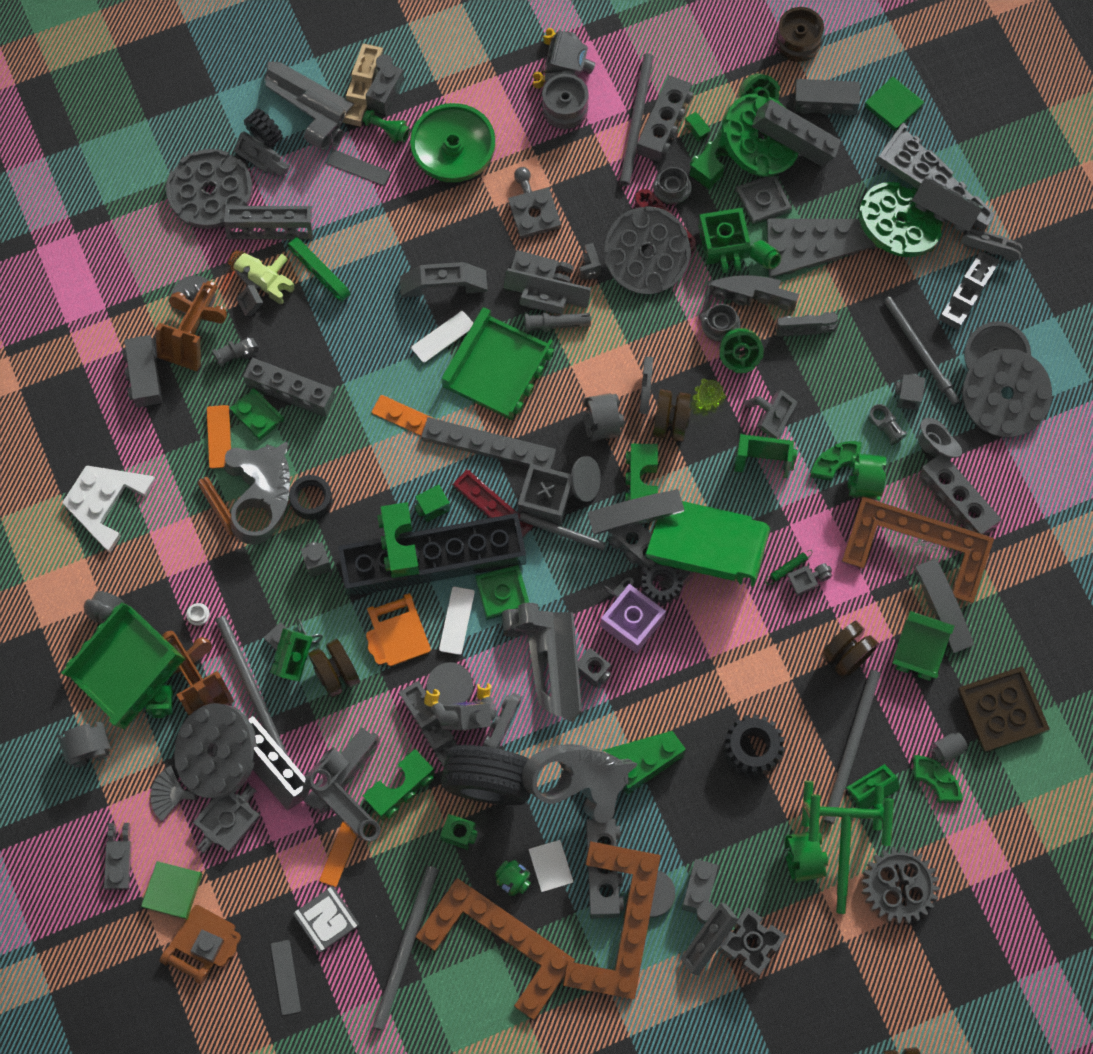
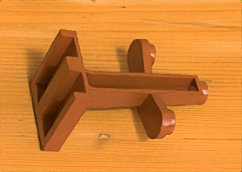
M203 282L193 302L186 299V296L181 292L171 294L169 298L170 305L186 313L178 329L162 323L158 324L156 327L157 358L194 371L199 370L201 366L200 337L194 334L201 320L222 324L227 318V312L223 307H208L217 290V285L214 282Z
M167 631L162 635L185 658L184 662L173 674L181 671L190 685L187 689L176 694L188 716L198 708L208 704L230 705L235 702L218 670L203 679L194 665L196 661L211 651L212 644L208 639L204 637L196 639L193 646L186 651L174 631Z

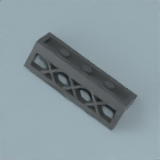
M225 206L224 226L227 239H294L295 237L299 239H313L312 206ZM231 228H239L242 231L231 232ZM254 228H261L263 231H262V232H256V231H254L253 229H254ZM275 228H282V229H284L285 231H283V232H278V231H276V230H274V229H275ZM307 228V232H299L296 229Z
M361 727L341 752V755L350 763L335 780L343 789L346 788L380 744L379 735L372 732L370 734ZM323 777L316 784L317 787L323 783ZM313 791L304 800L305 804L322 816L329 809Z

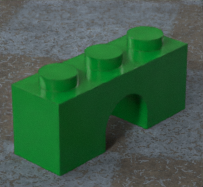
M722 129L718 132L717 138L713 142L709 141L706 144L703 153L700 156L696 155L690 162V176L708 190L723 176L724 165L717 158L720 156L732 158L725 148Z
M631 443L630 451H626V465H630V472H626V485H630V493H626L625 501L658 493V486L646 485L640 479L646 473H657L658 444Z
M408 502L381 506L382 514L377 515L379 528H384L385 536H381L383 550L387 549L388 557H384L386 571H391L392 578L419 574L415 545L403 546L396 541L400 534L412 531Z
M416 749L398 763L399 771L405 776V781L400 787L391 789L379 780L362 795L364 802L382 821L385 818H392L399 811L398 807L403 802L409 803L416 796L415 792L421 786L425 788L434 780V768Z

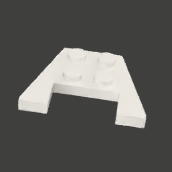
M86 466L62 503L91 535L98 540L104 549L111 553L121 535L102 524L125 487L146 497L156 479L149 475Z

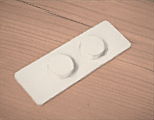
M461 311L414 344L411 349L425 363L469 332L473 322Z
M459 587L452 588L439 647L441 652L462 654L475 593L474 590Z

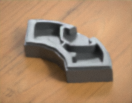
M653 357L644 358L640 401L641 414H648Z

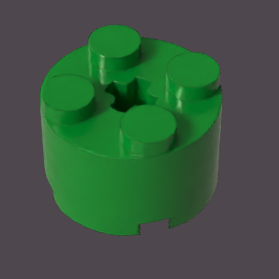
M852 454L851 468H853V476L849 475L847 482L849 496L858 499L866 497L876 501L881 500L880 496L882 497L886 479V472L882 470V465L886 466L885 456Z
M809 831L784 837V849L789 848L786 862L794 883L827 876L825 866H828V857L825 851H821L822 836L820 831L818 842L808 841Z

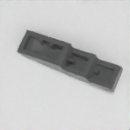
M981 251L964 276L939 320L959 330L993 275L1000 260Z
M679 489L613 504L587 513L593 534L597 535L613 529L620 530L639 523H649L684 512L685 510Z
M935 558L914 566L929 609H933L936 620L955 626L948 640L950 652L955 653L973 646L974 642L966 621L937 559Z
M417 681L401 690L399 695L444 768L446 753L453 746H457V743L449 729H441V724L433 713L432 707L424 704L426 691L420 682Z

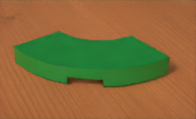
M847 441L838 443L823 452L814 463L810 477L832 481L835 473L840 468L851 465L852 454L857 455L860 453L862 442Z
M920 755L913 756L914 780L922 781L929 785L935 792L938 803L963 802L960 786L953 774L934 759Z

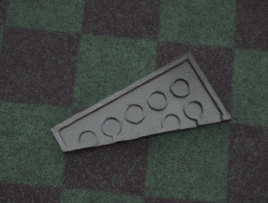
M902 123L875 162L919 189L924 178L927 176L983 206L973 225L984 231L995 213L978 196H972L966 190L967 185L963 181L958 182L952 176L954 172L932 150H926L920 144L922 140L917 135L913 137L907 131L908 127Z
M767 219V243L777 249L781 255L780 264L775 269H768L769 278L775 279L776 276L782 274H792L799 269L812 268L839 260L840 257L849 254L852 256L858 254L859 251L878 248L865 234L859 219Z

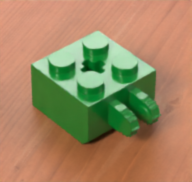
M737 208L700 214L698 228L706 264L720 262L722 273H727V261L733 260L734 269L741 271L740 259L749 258L751 249L743 209Z

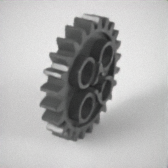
M903 846L899 853H897L895 847H892L890 854L885 849L882 850V858L874 855L875 863L869 861L867 866L870 870H864L863 875L868 879L861 881L862 885L867 886V888L863 889L862 894H869L865 903L872 902L874 904L870 911L878 909L880 911L878 918L885 914L887 915V923L892 918H895L897 925L901 923L902 919L909 925L911 917L918 922L920 920L919 913L926 917L928 912L925 908L932 910L934 905L930 901L938 900V897L933 892L940 890V887L933 885L939 880V877H932L936 869H928L927 866L930 860L922 862V853L915 857L914 849H911L907 854ZM894 865H897L899 868V878ZM904 868H912L915 876L908 877L904 873ZM888 871L892 876V880H883L880 872ZM898 881H900L901 885L905 884L902 892L900 887L895 886ZM909 891H917L920 895V900H912L909 896ZM887 894L894 895L897 899V904H889L885 896ZM902 895L906 902V906L902 905Z

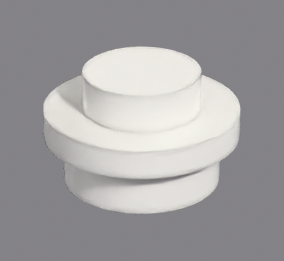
M196 603L188 608L186 616L192 625L201 626L209 620L210 612L204 604Z

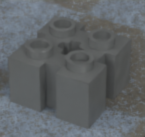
M747 907L734 926L738 932L735 934L730 931L717 951L732 962L736 957L744 962L741 968L757 979L771 960L766 957L767 953L769 952L774 955L787 935L773 925H770L768 929L760 924L763 918ZM752 938L755 939L757 948H750L746 939L749 941Z

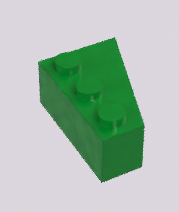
M669 731L602 751L615 756L619 760L630 759L632 762L637 763V766L628 773V784L623 787V790L628 795L683 758L686 749L674 732Z

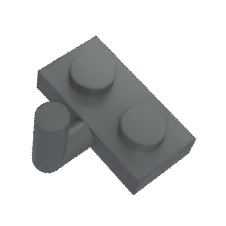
M778 390L770 403L761 396L746 400L744 405L746 408L759 406L765 410L757 427L771 438L777 439L792 414L797 401L784 391Z

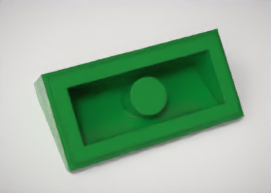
M884 764L847 786L846 790L859 809H868L874 805L876 784L885 785L884 798L898 791L900 785L896 775Z

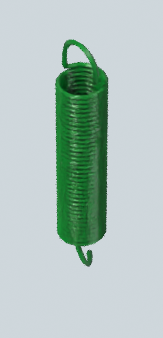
M804 552L800 553L770 573L768 577H771L773 583L805 563L808 560L807 555Z

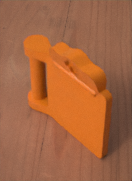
M410 593L403 595L404 598L382 606L366 608L374 628L366 633L368 651L375 658L378 665L387 663L391 667L431 651ZM406 606L408 607L409 612L382 622L378 621V616Z

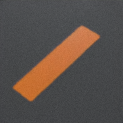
M344 822L341 824L319 879L320 882L334 887L339 882L357 837Z

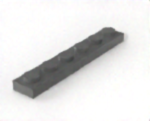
M427 417L422 433L423 441L527 467L530 464L551 469L556 454V449L430 417Z

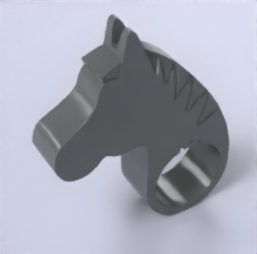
M284 442L277 448L267 444L266 447L254 451L232 448L225 455L224 470L229 475L241 476L251 486L235 502L231 510V531L243 543L256 545L267 541L277 531L283 521L290 491V472L285 458L288 447L287 442ZM246 508H263L269 513L268 516L271 522L265 529L253 532L242 528L237 522L236 516Z
M575 744L556 745L534 754L527 761L523 769L522 780L525 789L530 794L548 804L559 803L582 790L583 794L587 797L584 804L586 815L599 823H606L613 817L617 795L628 784V773L637 766V763L632 762L630 759L619 760L605 751ZM551 762H559L561 769L563 768L559 782L550 791L539 792L537 778L540 771Z

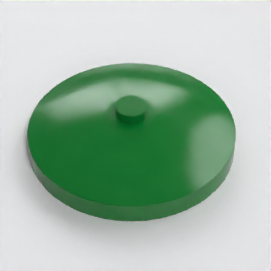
M460 103L442 104L426 111L416 121L410 137L412 156L418 167L428 176L444 182H461L479 175L490 164L495 153V133L488 118L479 110Z

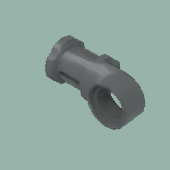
M247 338L235 345L232 341H229L228 345L211 351L217 364L222 368L225 363L234 358L239 359L242 357L243 359L253 357L258 353L259 347L253 338Z
M876 404L871 408L868 415L870 423L877 426L880 431H884L890 439L889 443L891 446L907 436V432L902 431L896 423V417L893 416L885 405ZM880 410L884 413L885 418L877 420L874 418L873 412Z

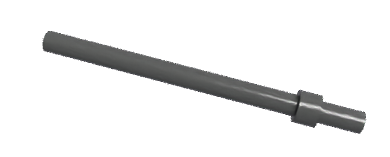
M887 297L884 300L885 305L937 381V387L941 393H945L953 406L958 405L961 401L953 391V385L948 378L945 379L893 299Z

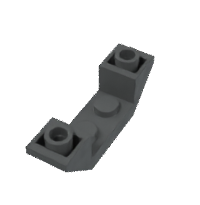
M465 262L419 265L400 276L401 298L423 296L422 289L466 286V293L488 292L486 270Z

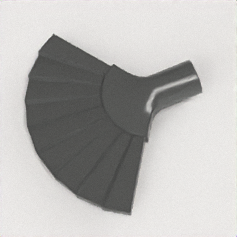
M172 766L165 768L155 779L150 795L153 811L162 822L180 801L184 799L196 800L197 795L190 790L182 789Z

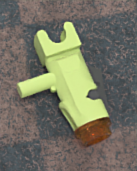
M236 250L230 256L228 265L231 266V269L235 271L246 285H254L256 290L262 289L277 303H284L281 290L294 291V284L291 280L282 274H276L288 260L283 254L277 258L272 266L268 265L267 267L259 259L246 254L244 251Z

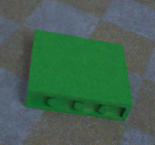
M483 307L441 378L442 387L512 421L515 415L521 413L525 397H530L534 390L533 383L536 378H541L546 360L550 361L555 352L553 340L550 339L548 343L491 317V310Z
M121 602L120 605L112 610L108 619L97 627L96 633L90 640L81 646L78 654L67 662L66 668L61 673L64 676L70 677L110 717L109 721L114 726L125 730L184 662L185 658L131 606Z

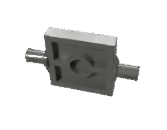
M249 785L241 796L233 793L227 797L213 798L193 821V824L202 830L205 838L196 848L204 854L211 844L214 843L231 853L261 817L248 803L257 791Z

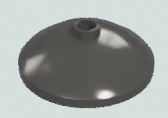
M1001 321L986 323L977 328L966 342L964 350L966 367L969 370L983 355L998 349H1016L1031 355L1028 339L1020 329L1010 323Z

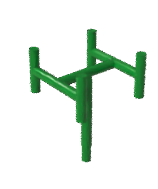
M804 781L802 826L809 827L808 841L818 842L820 816L842 817L836 913L845 914L848 894L852 818L873 819L872 829L882 830L881 845L891 846L894 799H884L885 785L876 784L874 809L821 807V795L813 794L814 782Z

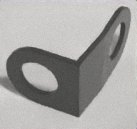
M630 577L624 579L614 591L607 586H604V589L611 596L618 598L626 588L623 587V584L626 581H630V585H633L634 580Z
M297 619L298 631L306 634L300 619ZM312 635L311 637H319V639L312 641L311 644L320 642L323 639V635Z

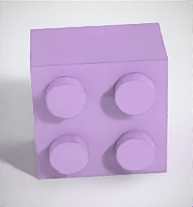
M629 584L602 616L600 627L637 654L664 621L666 611Z

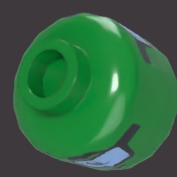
M515 860L505 861L495 873L497 886L511 896H515L519 892L524 894L531 885V882L528 881L530 871Z

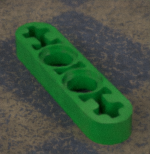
M295 237L287 244L292 254L340 302H343L351 295L341 280L299 238Z

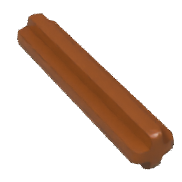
M208 477L200 479L198 485L228 535H234L230 527L231 514Z

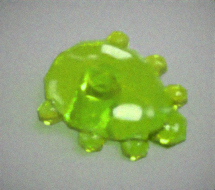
M702 379V384L695 387L697 394L693 396V399L697 400V408L702 409L705 407L707 410H710L711 405L718 407L720 405L719 401L726 398L723 387L714 380Z

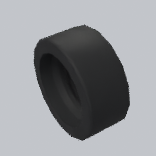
M302 476L290 487L289 499L291 507L296 515L303 519H320L332 507L333 498L330 486L326 480L319 476ZM305 487H319L324 493L323 503L317 508H303L298 503L299 492Z

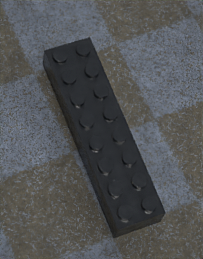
M518 513L399 535L396 541L400 545H415L419 574L392 578L391 571H386L384 557H388L387 549L383 550L381 538L338 546L347 597L526 564V551Z

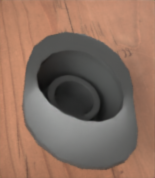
M928 417L921 421L918 443L926 453L933 457H937L941 453L953 458L961 456V446L941 422Z

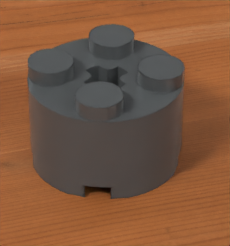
M609 393L584 397L582 408L586 407V414H583V422L588 438L592 437L590 441L615 438L621 435L620 428L624 427V417L618 411V395Z
M96 722L97 727L92 728L90 723L77 726L65 731V737L60 734L57 736L65 764L79 768L87 765V760L96 758L99 761L110 757L111 746L103 722Z

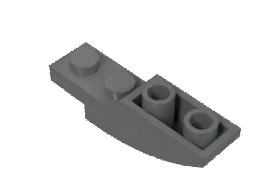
M732 276L717 279L711 282L709 291L717 299L734 301V303L741 306H751L752 300L755 299L762 304H773L780 309L795 311L799 297L798 293L780 289L781 280L761 276Z

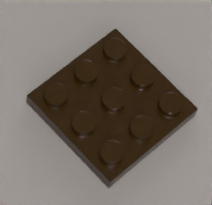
M1023 666L961 686L957 689L983 753L1035 737L1050 730Z

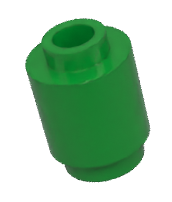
M759 240L751 245L750 258L764 268L775 269L780 264L781 255L779 251L765 241Z

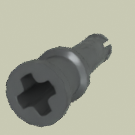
M545 312L542 315L532 316L524 314L525 333L536 330L548 332L550 329L591 327L590 313L549 315V313Z

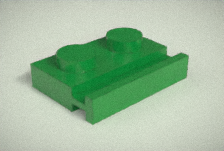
M255 388L251 389L249 394L244 395L230 407V411L260 441L275 429L278 423L284 421L283 416Z

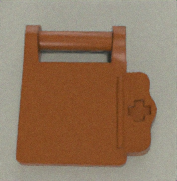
M195 905L189 914L188 920L184 921L171 944L161 955L160 963L164 965L170 964L195 978L194 982L201 985L214 964L224 967L229 959L236 955L241 935L235 931L236 927L234 924L199 905ZM201 929L224 940L213 963L191 953V949ZM177 949L204 965L199 970L175 957L174 953Z

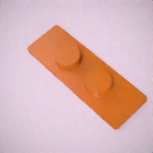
M384 395L379 397L372 410V414L422 436L427 417H430Z
M229 406L207 407L209 467L211 469L224 468L225 455L231 449Z

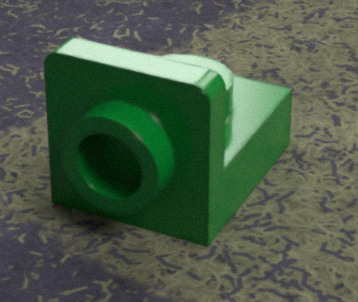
M172 685L162 686L148 702V705H146L147 713L152 715L153 718H165L166 715H172Z

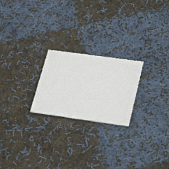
M560 840L529 849L541 892L573 883Z

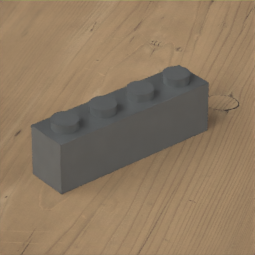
M771 99L757 110L752 127L821 167L836 157L841 142L840 139Z
M252 717L249 721L253 726L257 742V748H254L252 761L255 762L253 771L288 811L304 801L310 789L307 787L302 773L257 720Z

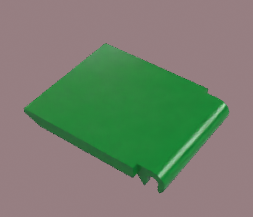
M682 501L684 512L657 520L646 552L647 558L661 565L731 581L736 579L740 585L743 582V578L747 577L751 579V587L755 586L770 533L769 525L752 520L751 516Z

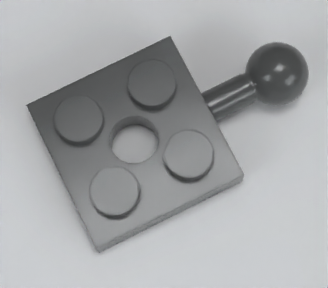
M519 167L514 172V179L517 183L521 184L524 194L508 198L520 239L561 229V222L550 188L532 191L529 184L531 173L525 167ZM537 209L541 214L538 217H532L529 215V211Z

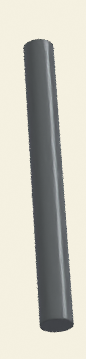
M523 512L519 518L521 522L604 551L607 544L606 542Z

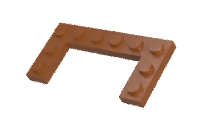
M862 497L842 562L864 568L877 526L965 553L952 592L955 598L974 603L994 538Z
M589 841L586 866L632 874L615 970L567 961L563 986L635 999L661 855Z
M457 878L420 929L416 939L436 952L463 913L541 966L514 1005V1008L534 1021L564 978L567 961L575 962V959Z

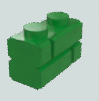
M283 628L274 657L275 662L272 664L270 673L300 682L313 637Z

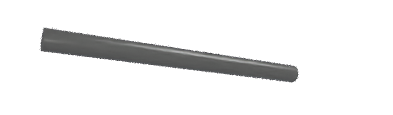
M649 53L643 55L620 177V185L629 186L631 182L654 56Z
M221 616L215 620L261 725L289 758L226 616Z
M870 670L827 807H840L881 673L878 671ZM824 816L823 821L828 824H834L836 817Z
M427 866L372 1026L375 1029L382 1031L385 1029L438 873V869L435 867Z

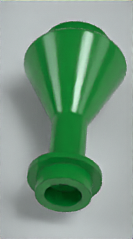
M367 110L363 116L362 121L365 122L366 126L372 123L382 128L394 144L399 143V141L404 143L409 136L410 127L407 126L405 120L385 121L375 116L374 110Z

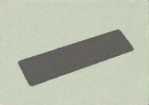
M332 150L326 162L381 185H385L391 173L386 169L337 150Z
M285 940L271 943L282 1015L300 1012L301 1007L290 941Z

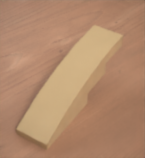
M362 44L346 94V100L354 103V105L346 113L342 123L361 127L363 116L367 111L365 95L378 73L376 59L382 55V47Z

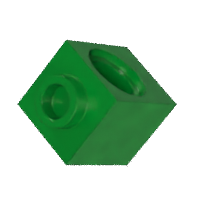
M440 485L415 496V511L419 517L423 516L426 522L450 511V502Z
M448 814L440 838L443 842L468 850L470 844L474 845L478 831L475 830L474 822ZM457 828H464L467 833L464 837L459 838L454 835V831Z

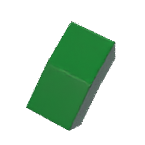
M697 112L685 118V126L698 142L710 134V128Z

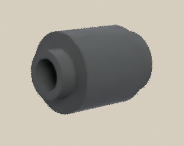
M951 733L932 743L933 749H931V754L937 762L940 761L942 764H945L962 755L964 750L967 749V743L960 733Z

